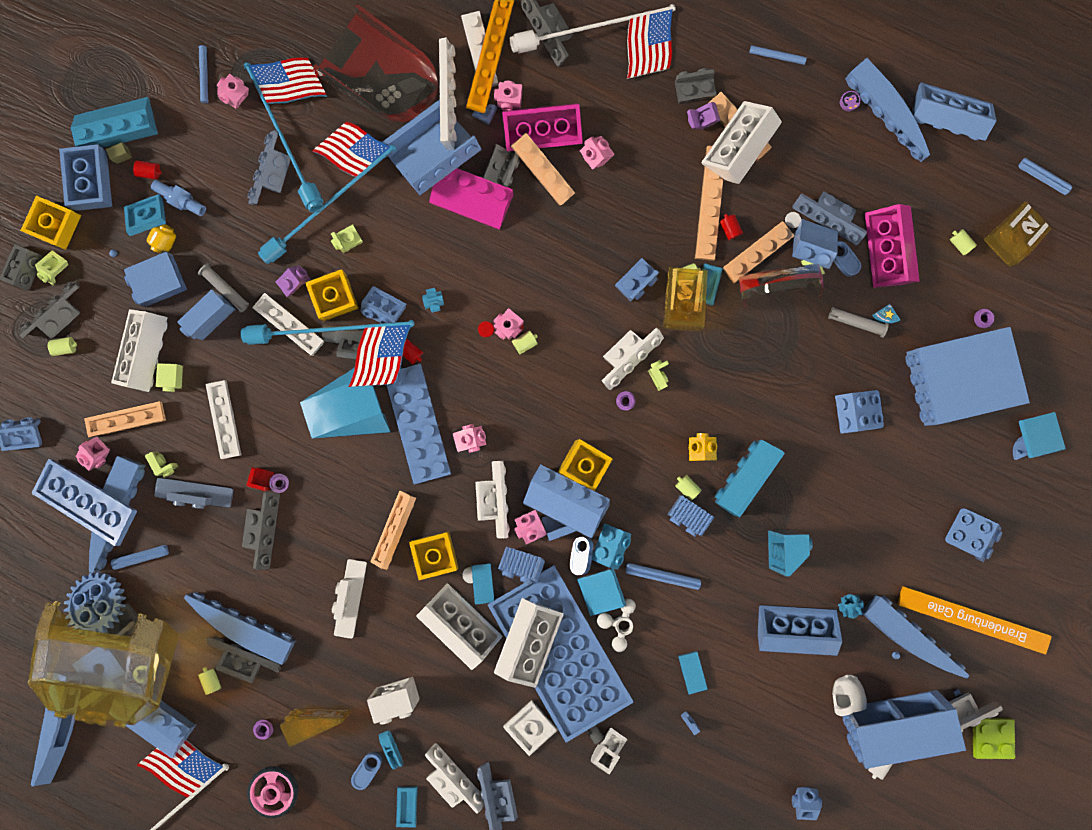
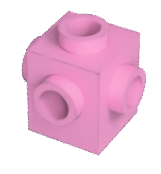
M231 74L226 78L222 77L217 84L219 99L225 104L229 103L235 109L248 96L249 88L244 85L240 78L233 77Z
M512 81L499 82V88L495 89L494 100L497 101L498 107L505 111L521 109L522 85L515 84Z
M602 136L587 139L584 142L585 146L580 150L584 160L592 169L603 166L615 155L610 149L608 142Z
M508 308L504 314L500 313L494 320V323H496L494 325L496 329L495 334L503 340L505 337L508 340L512 337L515 339L521 332L520 327L524 321ZM506 324L511 325L509 328L504 327Z
M474 424L463 426L462 431L453 433L458 452L468 450L471 453L479 451L480 446L486 445V435L482 426L474 427Z
M96 436L79 446L76 458L89 471L94 467L99 468L104 465L110 450Z
M536 510L515 519L517 527L514 528L519 539L523 537L526 544L547 535Z

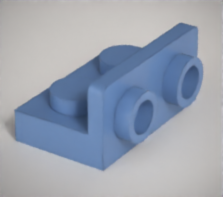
M641 258L615 284V287L630 301L634 298L638 300L645 293L643 289L647 285L651 287L658 280L656 276L659 272Z
M373 286L361 302L360 312L365 317L372 318L380 324L396 323L405 310L406 303Z
M27 417L19 421L9 419L1 422V450L40 447L43 444L37 427L41 423L40 418L33 419L32 417Z

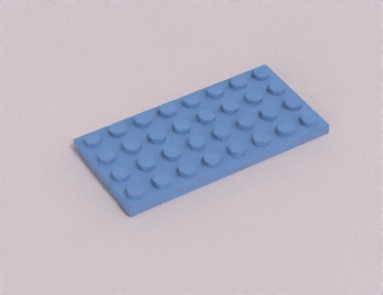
M555 566L542 572L537 583H523L488 604L506 638L522 598L563 613L535 689L565 742L570 741L633 703L631 696Z

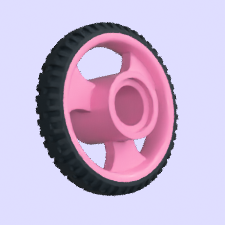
M278 766L265 767L259 770L248 784V802L252 809L262 817H281L287 814L297 801V781L284 768ZM278 775L285 778L289 783L290 793L284 792V784L280 780H276ZM264 776L267 784L262 789L261 795L256 796L255 786L258 780ZM270 788L276 791V796L270 794ZM278 801L284 804V807L278 810L264 808V804L273 805Z

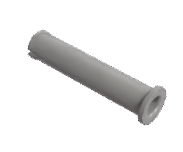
M209 263L202 266L198 271L200 276L205 277L240 312L248 308L249 303L210 267Z
M835 307L831 308L828 319L879 334L882 338L886 335L889 326L888 323H879L836 309Z

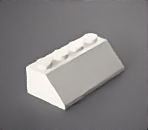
M744 101L701 163L724 180L739 184L782 121L772 107Z
M129 309L111 383L149 392L154 382L153 374L157 368L158 354L163 346L162 337L167 329V317Z
M448 583L416 616L471 670L485 659L503 637Z
M522 598L494 673L507 681L536 688L563 613Z

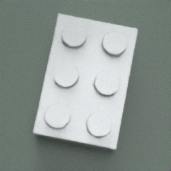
M413 677L377 687L367 699L373 723L380 722V724H386L392 721L391 718L399 716L401 719L410 716L420 698Z

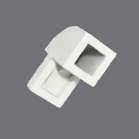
M610 728L600 745L598 744L594 750L591 762L607 774H610L620 758L618 754L627 739Z

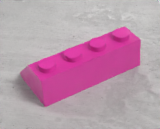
M578 103L503 111L507 152L514 151L511 146L525 133L529 135L538 148L583 144L580 107Z
M456 168L433 185L429 203L500 230L513 197V189Z
M898 204L865 213L873 288L920 282L911 206Z

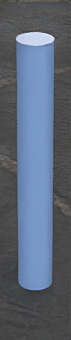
M200 45V101L206 104L208 103L207 47Z
M751 45L749 50L751 54L805 65L806 57L757 46Z

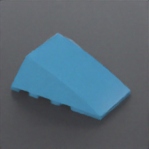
M355 368L300 402L312 439L391 432L386 416L382 413L374 386L348 387Z

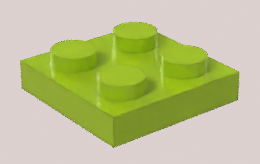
M985 718L981 720L980 724L973 726V757L976 759H1015V720L1012 718Z

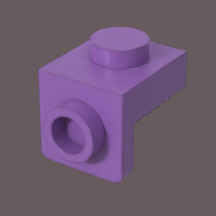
M710 102L696 110L690 109L687 111L688 122L692 129H704L720 121L715 102Z
M298 265L288 268L276 283L288 297L292 296L302 284L311 279L307 272Z

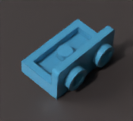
M604 524L593 551L592 560L609 568L618 569L623 563L625 550L630 545L631 534Z

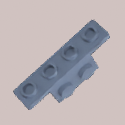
M274 130L267 133L264 139L266 147L259 156V170L257 169L254 173L253 180L255 183L248 193L249 204L251 205L257 204L262 187L276 193L281 192L290 157L273 150L278 131Z
M824 191L817 202L804 194H800L792 206L793 209L822 226L838 231L839 236L855 245H858L867 233L866 230L851 222L856 212L855 209Z
M157 478L154 496L166 498L169 501H173V505L185 506V503H190L193 508L204 509V506L207 505L231 507L234 489Z
M485 762L478 768L477 772L482 788L481 797L486 808L485 817L488 820L489 830H502L501 822L515 821L518 818L510 779L493 781L490 764Z

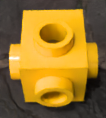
M698 433L697 437L689 438V460H717L716 437H708V433Z

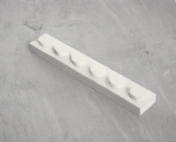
M447 38L439 39L440 142L449 151L455 149V142L457 141V135L454 130V124H456V115L454 113V107H456V99L454 97L456 83L453 78V73L456 72L453 62L455 48Z

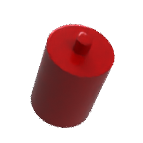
M138 160L134 163L133 172L135 177L158 180L162 173L158 163Z
M728 214L724 215L725 218L720 223L728 240L730 241L741 236L743 231L735 214L728 216Z
M406 339L402 356L412 364H415L417 361L421 362L422 359L420 357L423 351Z

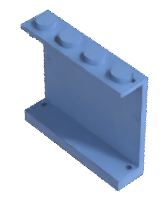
M440 100L382 142L388 146L394 145L396 147V151L393 150L387 156L419 196L482 150L474 136L471 137L457 120L456 124H454V130L457 135L455 149L446 150L440 142Z

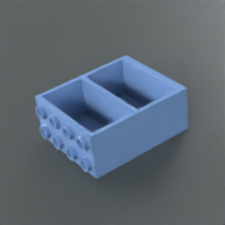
M1011 327L906 352V363L912 373L910 375L911 383L915 385L916 389L915 399L921 409L920 419L925 426L943 424L1030 403Z
M938 690L867 703L865 710L842 716L844 725L849 732L847 733L848 743L851 745L858 762H862L865 769L966 751L957 710Z

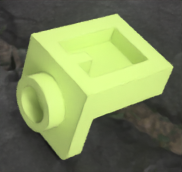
M353 224L338 233H331L333 246L336 250L340 249L343 253L363 243Z
M51 251L35 265L37 276L43 282H49L54 285L56 283L55 277L68 266V262L54 251Z
M659 360L651 364L652 369L648 371L658 391L667 387L668 379L665 373L660 372L659 369L669 364L668 361L662 363Z
M150 452L145 455L156 476L167 477L173 474L174 469L178 467L177 463L165 466L166 460L158 452Z

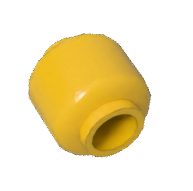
M165 224L152 228L147 237V243L151 246V250L157 253L170 251L176 239V235L173 232L174 229Z

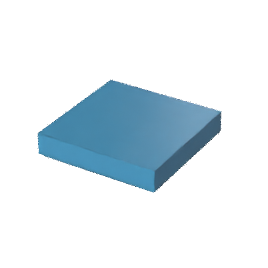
M160 194L124 207L126 232L129 236L166 224L163 198Z
M1055 412L1018 421L1029 458L1065 449Z
M614 568L578 579L590 616L626 606Z

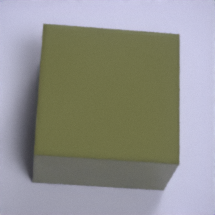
M123 143L106 149L110 160L116 164L133 158L129 148Z

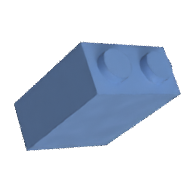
M801 219L794 234L792 256L830 269L837 255L838 231Z
M168 252L124 269L126 274L124 276L125 281L129 287L131 286L133 291L132 298L140 306H150L187 290L173 255Z
M210 290L177 322L181 326L180 330L187 337L191 336L193 339L204 340L235 308L223 295Z

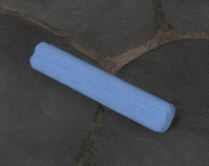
M1024 158L1019 164L1020 169L1064 195L1068 194L1072 189L1071 184L1027 158Z
M162 545L111 560L112 569L116 570L168 555L169 550L167 545Z

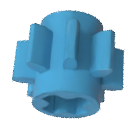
M435 288L427 289V294L422 295L425 309L430 308L431 312L441 311L440 306L444 305L442 292H436Z
M848 594L843 598L841 597L842 603L838 604L839 610L843 612L844 617L847 616L854 619L862 615L861 609L864 608L863 601H860L858 595Z

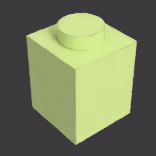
M157 364L156 387L163 388L165 392H175V389H182L183 366L177 364Z

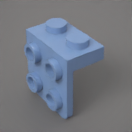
M877 390L835 396L840 433L883 428L881 399Z
M963 508L959 511L945 541L974 555L977 560L984 563L985 559H989L993 553L992 546L994 542H998L1002 536L1001 527L998 523Z

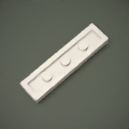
M480 11L461 15L475 71L485 38ZM495 72V76H494V80H493L492 87L498 85V80H497L496 72Z
M266 293L252 307L280 331L309 329ZM314 332L285 334L311 356H314L325 342Z
M223 380L206 384L220 459L241 456L227 381Z

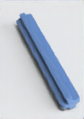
M628 563L626 566L627 574L699 590L701 586L700 579Z

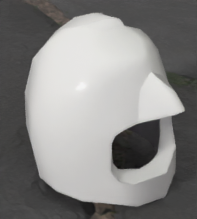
M845 675L835 681L832 695L834 710L837 715L846 716L867 708L865 691L857 677Z

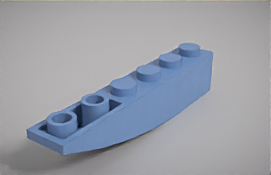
M866 58L845 78L848 86L860 95V99L872 108L875 116L885 122L886 128L895 133L898 141L911 151V155L922 162L930 153L914 116L893 85Z
M117 456L103 490L129 505L131 498L137 493L136 486L138 481L144 476L145 465L125 456ZM94 532L91 533L89 550V572L91 573L99 572L105 567L107 554L114 547L113 544Z
M199 592L185 595L184 599L200 616L232 641L281 665L287 661L296 641L292 639L290 634L286 632L279 633L274 630L273 626L268 624H259L257 619L251 616L244 617L234 608L227 609L222 607V603L219 601H209Z
M875 595L861 610L868 620L905 650L945 671L964 678L969 677L964 671L966 668L957 660L955 662L949 658L951 656L949 652L942 647L939 649L935 645L936 641L929 635L924 636L920 632L922 629L913 621L911 623L905 619L907 615L900 609L895 610L891 607L893 603L885 596L881 598Z
M71 667L53 668L31 786L51 783L60 765L74 726L84 672Z

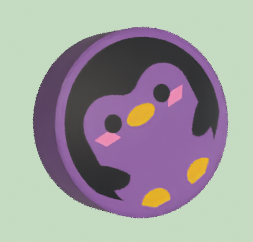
M854 91L844 93L840 99L841 108L848 112L854 111L860 104V96Z

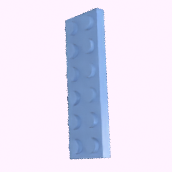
M418 364L400 369L395 384H388L387 388L413 484L450 475V467L422 365Z
M48 459L32 491L33 495L114 546L121 545L137 513V510L53 459Z

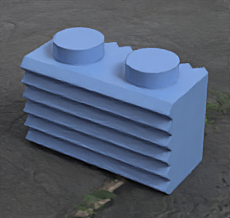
M682 495L678 497L668 512V515L671 516L670 521L678 526L683 524L687 527L686 531L694 537L697 534L702 537L714 519L712 515Z
M506 547L498 569L503 572V576L513 579L514 576L521 578V582L527 584L537 583L545 561L541 557Z

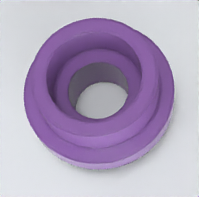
M988 309L977 311L974 316L975 324L980 328L990 327L994 322L993 313ZM982 315L986 318L985 322L981 320Z
M621 392L616 398V404L621 410H630L635 405V397L630 392ZM625 397L629 399L627 405L622 403V399Z
M275 474L269 480L270 489L276 493L284 492L289 486V480L283 474ZM277 480L282 481L280 486L275 485Z
M266 719L259 720L253 727L254 735L262 740L269 738L273 733L272 723ZM261 726H265L267 731L263 732Z

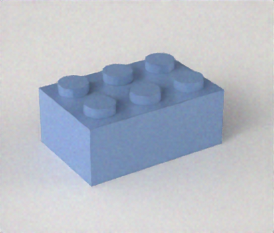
M99 145L59 149L65 206L74 211L112 207L107 151Z

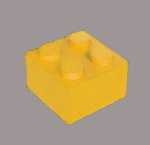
M36 196L20 231L66 250L81 215Z
M342 269L306 282L318 319L324 322L359 309L347 275Z
M578 439L575 440L557 473L595 491L612 458Z
M449 531L409 542L419 580L458 570Z

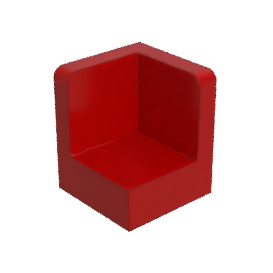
M252 467L246 486L262 491H271L269 480L276 472Z

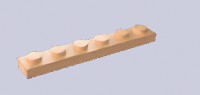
M707 146L706 155L708 154L712 146ZM706 166L704 167L695 259L714 261L723 178Z

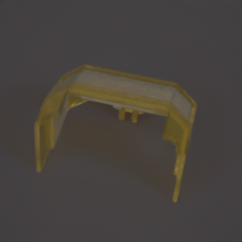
M54 601V604L50 602L45 603L36 629L28 685L47 710L55 713L54 717L66 719L67 716H74V720L86 722L87 724L97 723L100 726H106L107 722H113V726L126 728V725H135L159 709L179 634L160 619H155L154 622L146 620L147 615L141 613L138 614L132 637L67 627L69 620L65 619L66 615L58 610L60 602Z

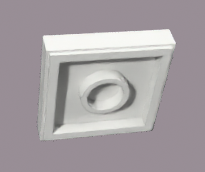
M533 700L503 726L528 756L558 730Z

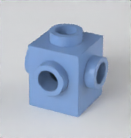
M806 786L801 787L792 796V806L796 808L797 819L817 820L822 808V799L818 796V789Z

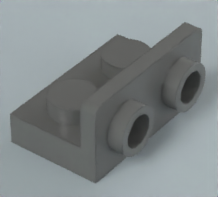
M702 68L694 73L689 71L679 73L675 79L678 104L716 97L713 78L715 74L714 69Z
M14 244L0 275V280L28 291L37 273L35 265L43 259V256Z

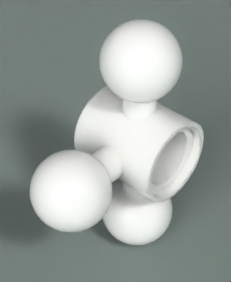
M629 598L624 599L626 606L621 607L623 615L612 619L608 613H602L597 618V623L601 628L606 629L610 626L616 628L618 636L613 639L612 647L617 652H622L626 649L627 641L624 637L633 630V623L629 615L634 612L636 605ZM623 620L629 622V626L625 630H621L618 627L619 623Z

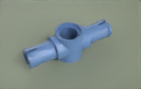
M158 180L153 181L151 189L164 196L167 203L181 211L182 209H188L199 216L204 215L206 207L193 200L189 192L176 185L175 187H169Z

